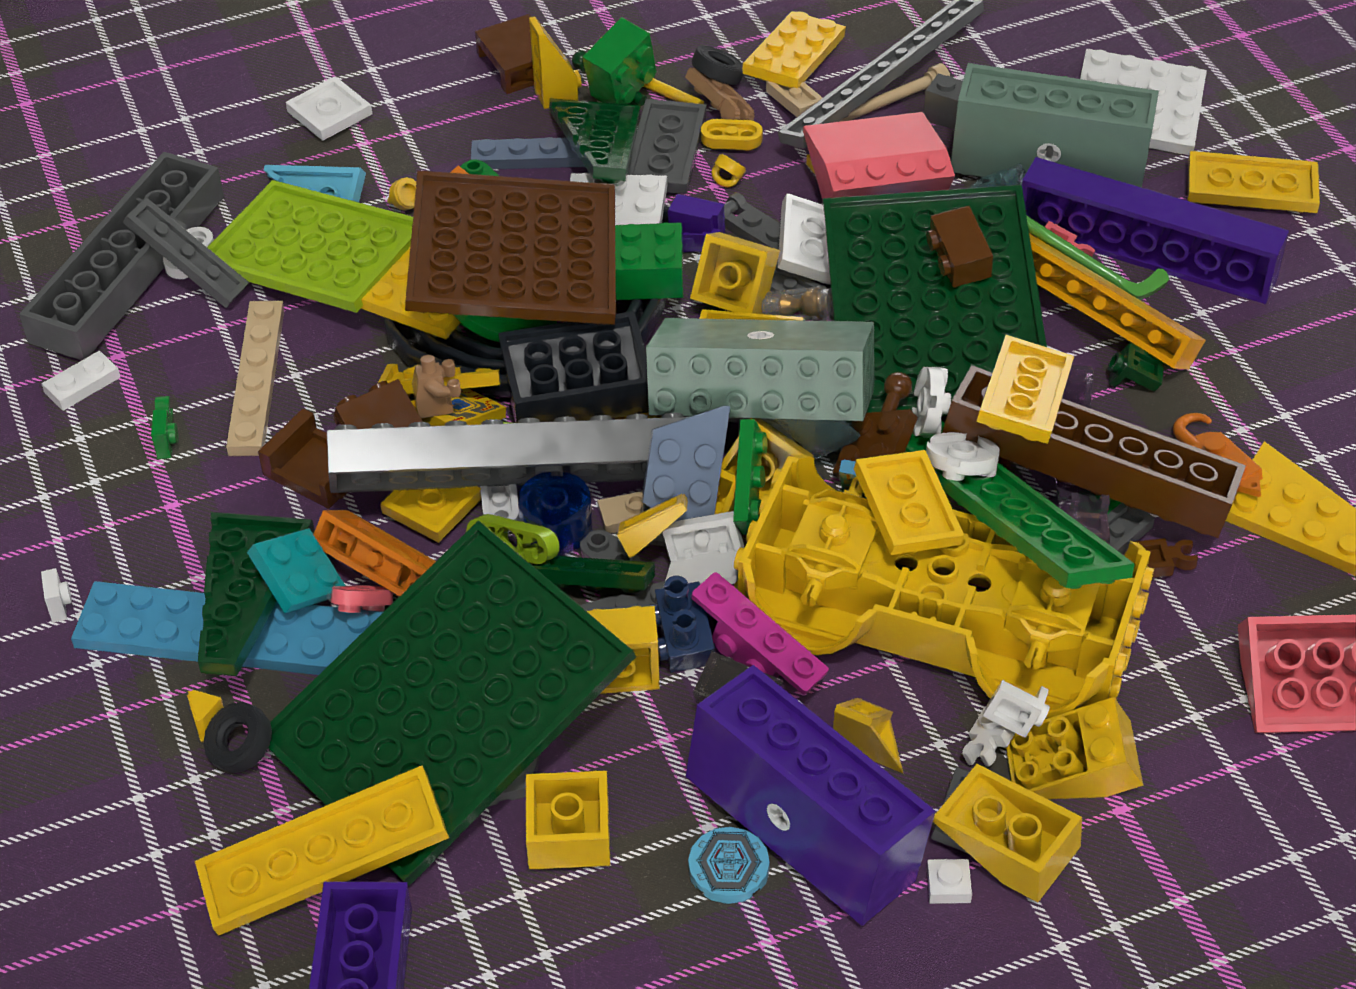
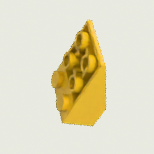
M1115 697L1047 718L1040 727L1033 725L1025 738L1015 733L1006 747L1011 781L1046 799L1108 797L1143 786L1131 720Z

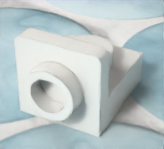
M1002 680L988 702L983 716L1025 738L1033 725L1038 727L1042 725L1048 714L1050 706L1045 704L1049 689L1041 686L1037 694L1033 696Z

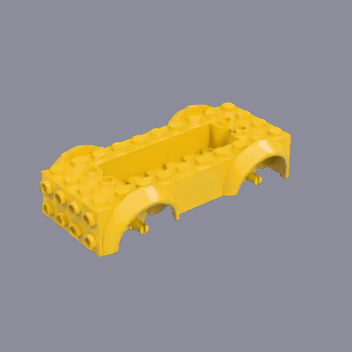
M808 455L787 456L782 469L777 468L771 482L772 491L770 495L764 494L759 507L760 516L757 521L752 520L749 525L746 537L747 544L745 548L740 547L736 553L734 569L738 570V581L734 583V587L813 655L831 654L857 643L974 676L979 686L990 699L1002 680L1033 696L1043 686L1049 689L1045 704L1049 705L1050 709L1046 718L1111 697H1115L1117 700L1122 683V678L1120 677L1123 671L1127 669L1132 650L1126 647L1131 648L1132 642L1135 643L1140 626V620L1135 618L1140 619L1141 614H1144L1149 593L1144 592L1143 589L1149 591L1154 573V568L1148 567L1151 552L1147 551L1141 544L1130 541L1129 547L1124 554L1126 558L1135 563L1132 578L1115 580L1111 584L1093 583L1082 585L1078 589H1070L1061 586L1050 574L1038 568L1036 563L1018 552L1013 545L1004 538L999 537L985 523L977 520L976 516L953 509L964 533L961 545L891 555L868 501L862 497L863 490L860 483L858 484L857 477L852 479L849 490H844V492L837 491L822 479L816 470L814 458ZM895 563L913 567L915 569L909 571V568L902 567V570H899L896 567ZM968 583L986 587L989 589L983 592L976 591L975 586L968 585Z

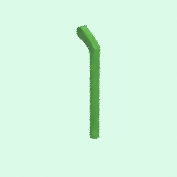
M1027 216L1028 229L1032 235L1139 300L1155 294L1164 288L1169 281L1168 273L1164 269H1157L1141 283L1126 280Z

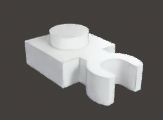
M986 706L969 732L972 741L964 747L962 752L968 765H973L977 757L980 756L985 766H991L996 760V748L1007 747L1015 732L984 717L983 713Z

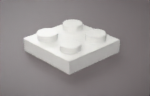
M336 76L286 102L287 112L322 141L372 115L371 104Z

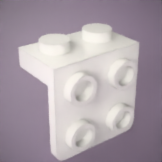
M734 511L675 521L663 531L671 561L666 580L671 576L679 575L684 577L688 583L699 581L701 584L711 574L717 572L731 585L738 581V570L734 569V560L738 549L745 547L741 533L733 522Z

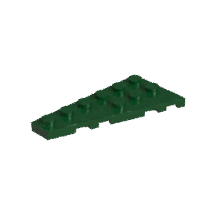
M549 98V111L592 178L601 179L602 182L608 184L626 181L640 119L641 105Z
M211 512L210 551L207 556L204 585L205 605L202 607L203 630L200 631L198 665L201 673L237 676L277 602L249 557L248 550L253 544L308 528L314 533L315 529L312 519Z

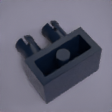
M679 575L669 577L665 581L664 588L655 589V604L649 605L655 606L656 626H660L662 638H658L660 660H668L670 673L715 664V647L707 612L691 598L692 592L700 585V582L688 583L684 577Z

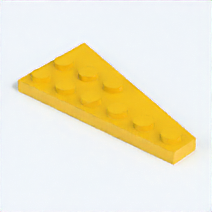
M1264 441L1253 458V461L1262 468L1263 479L1260 480L1261 497L1236 492L1226 521L1356 576V508Z

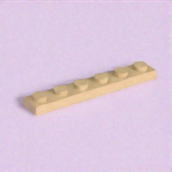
M283 301L249 302L226 445L228 456H259L258 451L265 445L285 311Z

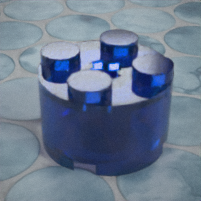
M546 472L532 477L522 486L518 501L520 521L552 530L559 541L557 556H564L565 553L580 548V542L586 538L589 532L593 531L591 497L586 483L571 473L563 472V476H551V472Z

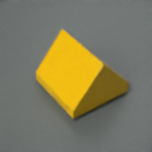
M192 690L188 691L187 697L199 738L202 742L204 741L205 730L211 719L224 707L221 697Z

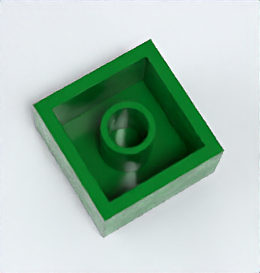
M623 17L582 57L590 94L603 103H630L635 98L636 92L645 84L651 82L657 72L650 33Z
M682 223L615 225L616 300L684 298Z

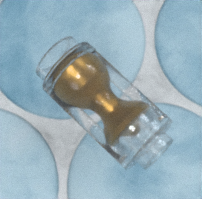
M822 285L769 291L762 301V313L803 317V321L827 319L830 315H833L831 288ZM796 295H802L800 298L793 297ZM796 312H802V313H803V314H799V315H794Z

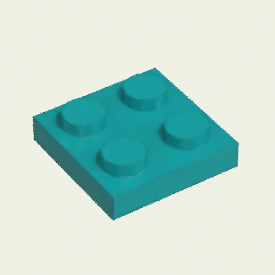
M310 528L253 544L247 552L284 613L331 599L332 587L346 586Z

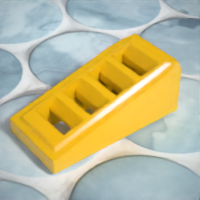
M685 494L675 496L620 522L617 536L629 558L639 553L687 511L688 499Z

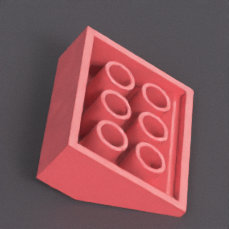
M923 112L803 127V133L822 200L824 198L949 190L954 180L955 174L947 148Z
M1356 615L1247 617L1238 624L1240 663L1255 733L1356 731Z

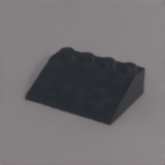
M634 311L616 314L615 324L563 322L498 333L515 423L524 418H536L540 422H554V419L559 417H574L576 421H589L591 417L599 415L617 418L649 412L647 354Z

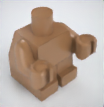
M432 355L421 357V365L415 366L412 380L417 413L420 418L453 413L451 397L460 396V383L458 379H452L445 386L443 377H453L455 375L454 361L447 359L442 362V365H439V362L435 363V357Z

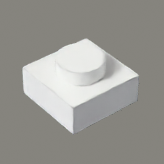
M56 568L41 571L44 598L52 622L67 620L66 604L72 603L68 582H60Z
M934 859L927 861L930 904L971 903L972 889L969 859Z

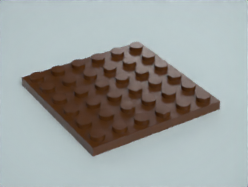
M417 170L405 311L615 324V184Z

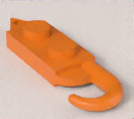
M1189 413L1176 420L1173 424V434L1178 441L1246 465L1237 492L1261 497L1260 480L1263 479L1262 468L1222 432H1205L1194 436L1186 429V426L1192 422L1211 424L1212 419L1201 413Z

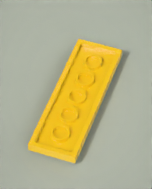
M419 766L195 861L211 924L219 936L322 892L324 882L349 881L449 838L427 773L423 766Z

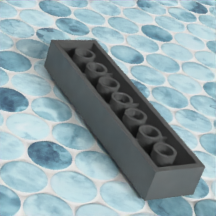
M163 152L20 312L19 316L28 343L79 360L89 357L165 267L163 262L164 256L123 223L125 217L147 197L185 230L199 227L224 197L218 167Z

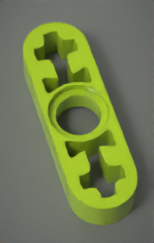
M492 514L479 516L471 520L467 525L466 532L479 520L529 563L542 564L556 557L559 552L557 536L546 527ZM508 530L515 535L517 547L510 543Z

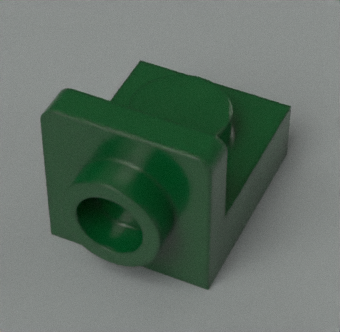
M1129 343L1120 353L1116 352L1108 363L1107 369L1110 371L1108 384L1114 388L1125 377L1154 392L1163 383L1164 362L1132 343Z

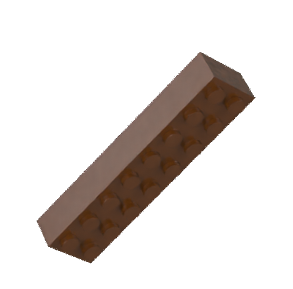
M971 365L951 401L942 433L967 434L966 441L976 443L978 436L988 439L999 447V457L1020 464L1026 469L1036 470L1052 476L1060 482L1082 487L1095 495L1117 500L1130 508H1138L1157 515L1165 521L1176 522L1192 528L1200 534L1219 538L1246 465L1063 398L1061 399L1048 444L1040 441H1030L1008 431L992 429L976 421L993 373Z

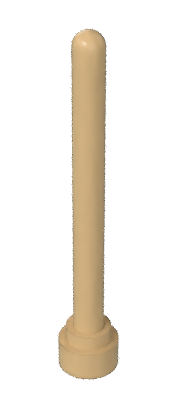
M942 63L929 67L928 71L924 73V77L867 100V102L860 105L841 121L853 120L927 89L938 73L945 76H950V73Z

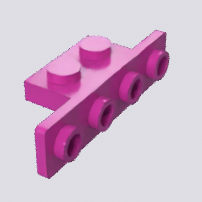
M717 572L711 574L692 592V600L718 621L712 635L716 648L724 656L733 659L744 671L754 665L774 682L781 675L803 695L807 694L826 676L829 668Z

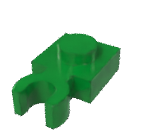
M170 396L155 397L151 437L157 459L172 458V444L178 443L177 424L172 423L173 408H170Z

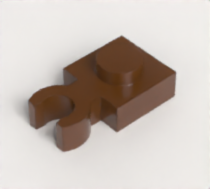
M1165 538L1133 541L1141 544L1147 551L1151 552L1148 567L1154 568L1152 578L1173 576L1175 567L1182 570H1193L1197 567L1198 555H1184L1192 552V540H1180L1174 546H1168Z

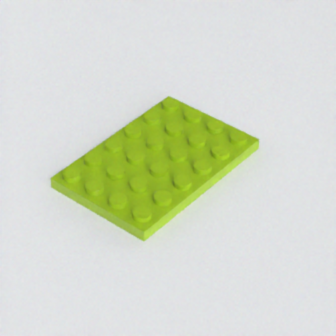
M272 180L207 248L248 282L357 313L363 306L361 299L409 249L413 217Z

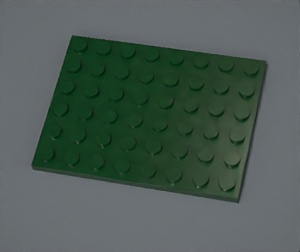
M1022 185L823 199L834 321L874 322V392L866 413L881 412L887 397L884 383L886 378L892 373L902 372L911 379L912 391L907 398L900 400L897 410L910 409L912 411V407L917 408L918 396H914V390L918 375L923 367L947 369L948 378L945 393L951 394L952 401L971 365L993 373L1006 335L1047 347ZM970 206L993 254L992 277L952 287L948 276H943L940 272L938 254L936 250L931 251L929 248L926 231L930 230L932 215ZM843 421V422H844V423H852L853 421Z
M478 520L270 722L272 735L268 749L325 805L423 766L449 838L387 864L403 882H407L408 886H410L636 658V655L630 647Z

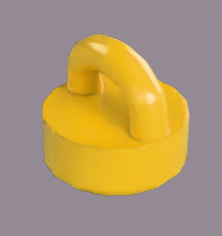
M719 154L714 162L715 165L712 168L711 175L718 185L728 188L735 186L742 179L746 168L726 155ZM721 168L733 175L730 180L720 176Z
M408 177L396 180L389 189L387 202L393 204L399 210L413 209L416 181Z

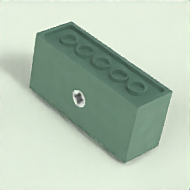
M968 63L957 104L951 158L954 173L1022 183V179L1035 157L1142 188L1159 90Z
M665 318L646 346L649 415L662 416L667 413H681L683 417H690L724 405L730 406L729 417L863 421L874 392V322Z

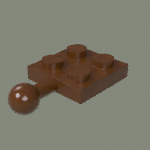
M895 372L886 378L884 389L887 397L881 412L866 413L863 421H853L851 423L832 472L839 480V469L841 461L844 459L856 461V459L905 453L918 419L910 409L897 410L900 400L907 398L912 391V381L905 373Z

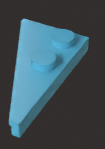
M265 165L263 170L272 180L355 202L360 200L366 172L359 167Z

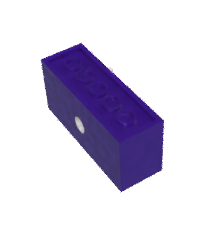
M754 665L697 704L686 778L757 836L856 922L863 926L916 882L936 812L932 807Z

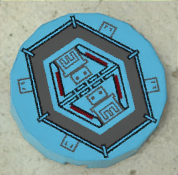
M724 827L709 831L695 842L690 851L688 869L692 884L695 888L697 886L699 890L704 892L705 897L712 901L731 904L748 900L753 897V893L758 891L759 888L761 890L764 887L770 870V861L767 848L757 836L744 829Z

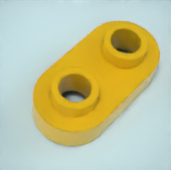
M711 119L704 122L701 126V141L705 146L712 149L748 151L761 145L763 129L759 123L752 120Z

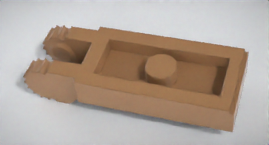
M690 67L685 78L694 85V90L697 93L706 96L711 101V106L720 111L723 119L754 120V110L732 87L726 83L709 78L696 68Z

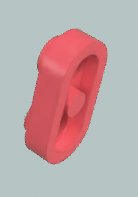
M383 586L332 587L331 603L337 604L338 611L360 613L361 606L363 610L385 611V605L393 603L394 593Z

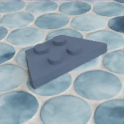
M722 405L715 409L652 429L641 500L644 504L652 508L675 496L685 494L688 499L687 511L676 521L715 514L730 406Z

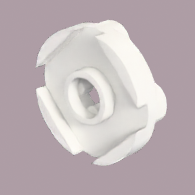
M923 367L918 375L914 390V396H918L917 408L912 407V412L918 417L913 429L915 436L931 439L932 436L941 433L942 414H948L951 404V394L945 393L948 378L946 368Z
M949 432L936 434L931 437L930 443L927 441L926 453L933 467L943 470L942 475L946 479L960 481L965 478V475H979L983 477H993L996 475L1000 449L988 439L978 436L976 443L966 441L967 434Z

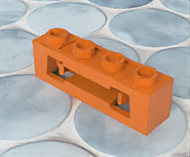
M323 510L313 534L325 553L398 596H401L436 562L349 510Z

